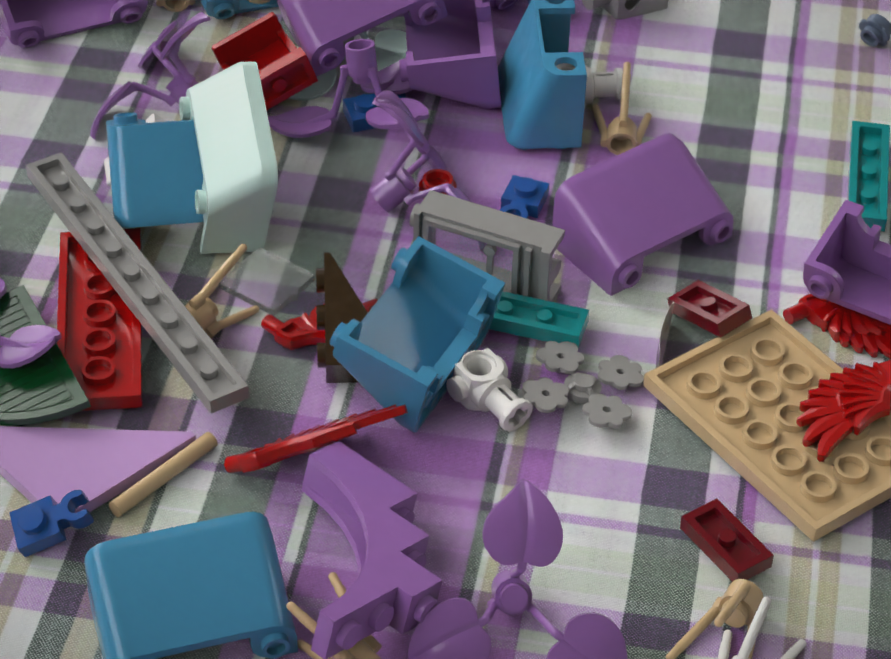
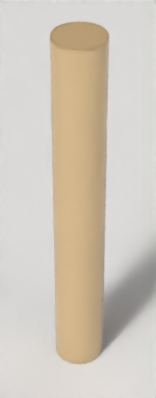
M210 432L204 433L109 502L108 505L111 512L116 517H121L218 445L215 436Z

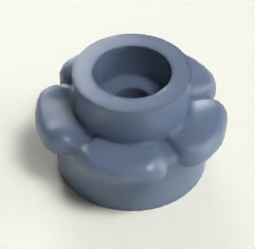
M872 14L867 20L862 19L860 21L859 29L862 30L860 37L864 43L872 47L887 45L891 35V23L885 17L879 14Z

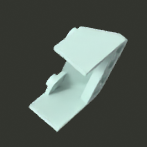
M238 62L188 88L186 97H180L179 99L180 119L194 120L203 173L202 190L195 191L196 213L203 214L204 219L200 243L201 254L234 253L241 244L247 245L245 252L264 251L278 188V167L258 65L256 62Z

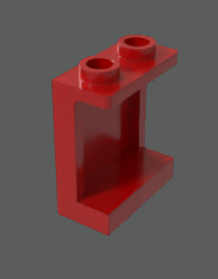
M274 12L268 13L211 47L222 71L238 62L257 63L266 110L318 82L306 53L301 47L297 48L283 30Z

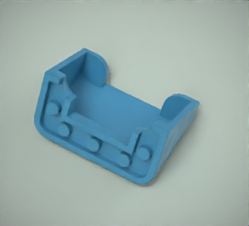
M119 113L113 115L114 120H107L106 130L113 215L122 228L204 222L203 214H197L195 209V191L202 190L203 173L194 120L146 123L145 120L137 118V113Z
M420 236L416 238L408 249L402 247L398 251L391 265V269L396 271L392 284L363 320L359 322L356 319H352L348 324L341 322L330 340V345L334 347V358L383 408L394 404L396 406L406 404L408 413L394 417V419L401 426L414 433L419 430L448 391L446 383L449 378L454 376L455 364L461 362L463 355L467 352L478 350L492 324L505 286V282Z
M244 512L109 540L96 544L85 555L84 564L90 608L103 659H157L249 638L253 653L260 657L274 659L298 652L296 629L292 613L286 607L289 600L273 534L267 517L262 513Z

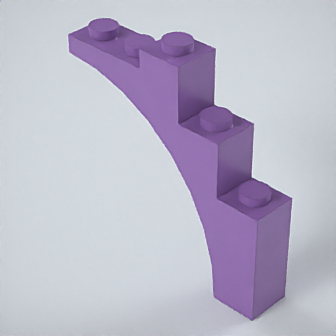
M340 441L309 454L301 491L325 509L343 530L354 550L359 570V577L344 595L319 612L311 650L321 658L328 659L344 649L352 648L358 641L374 632L384 630L388 625L403 635L415 628L418 623L422 624L428 612L439 603L437 599L442 579L424 568L427 560L425 552L430 535L412 524L415 518L413 511L418 495L417 492Z

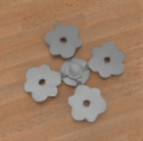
M548 341L545 343V347L539 348L536 351V359L544 363L548 371L571 374L566 377L564 384L553 383L547 377H542L538 381L528 380L523 383L522 392L524 393V399L528 400L538 411L551 413L555 411L556 407L564 408L567 406L569 399L575 403L584 404L582 412L589 416L590 424L595 427L620 428L623 425V421L631 418L632 409L622 404L620 397H607L604 394H600L602 389L601 383L619 390H625L629 386L639 387L644 381L640 364L630 363V360L622 355L612 356L610 361L601 360L599 362L597 379L590 374L576 373L579 365L584 362V355L578 352L577 345L572 342L564 341L557 343L555 341Z

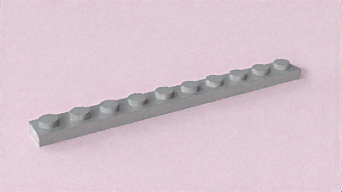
M61 152L27 164V177L210 414L248 399L249 388L247 383Z

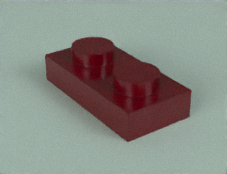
M700 280L693 282L667 298L669 307L674 302V314L720 338L752 319L749 304Z
M717 498L681 516L680 529L732 582L737 579L748 580L772 567L774 555Z

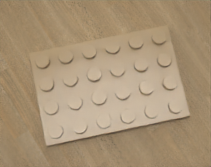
M772 309L747 321L723 337H716L644 374L643 386L813 542L891 498V411L889 416L875 420L859 435L856 436L852 431L829 454L824 462L817 460V449L820 439L809 447L803 446L802 439L810 425L799 427L796 423L797 418L804 413L799 409L800 402L808 399V390L818 388L820 379L829 380L831 373H843V369Z

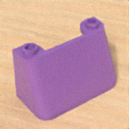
M0 0V23L12 44L28 48L40 41L121 22L126 24L136 22L145 12L148 0Z
M277 0L285 25L298 47H301L306 53L316 76L333 70L341 64L346 55L343 41L408 12L414 23L424 26L448 16L443 0Z
M443 0L448 16L425 26L414 23L408 12L397 16L405 18L406 59L399 60L402 82L409 81L411 89L485 109L502 108L489 0Z
M671 133L662 134L571 176L559 186L554 198L553 226L565 230V236L557 250L610 296L636 285L642 276L644 257L698 230L699 238L707 245L722 243L732 236L733 215L684 142Z
M845 199L804 263V284L808 291L817 298L828 300L891 325V245L879 240L880 226L873 224L870 228L865 224L861 216L864 212V206Z

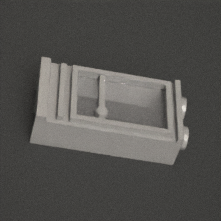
M433 190L428 192L421 204L417 203L413 207L409 221L410 226L414 227L411 245L420 236L505 282L504 292L554 302L559 295L561 285L553 281L560 271L561 260L552 258L565 236L564 229Z

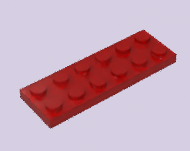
M140 228L123 229L142 252ZM60 232L57 330L61 333L62 338L56 343L90 402L91 407L82 411L141 408L142 324L71 232Z

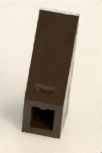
M324 252V268H316V293H325V305H316L317 330H325V343H317V367L326 368V383H357L358 381L334 358V347L330 345V340L341 322L348 324L352 319L361 322L367 315V311L332 254Z

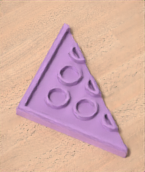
M0 426V475L31 503L51 495L59 504L67 493L80 489L88 497L89 502L79 506L75 513L83 509H87L90 513L136 484L196 440V435L192 432Z

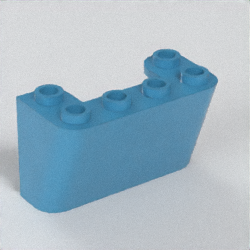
M531 0L498 65L505 138L510 145L517 149L581 148L587 73L583 52H568L571 14H575L574 0ZM568 63L576 68L565 71L558 69L556 65Z

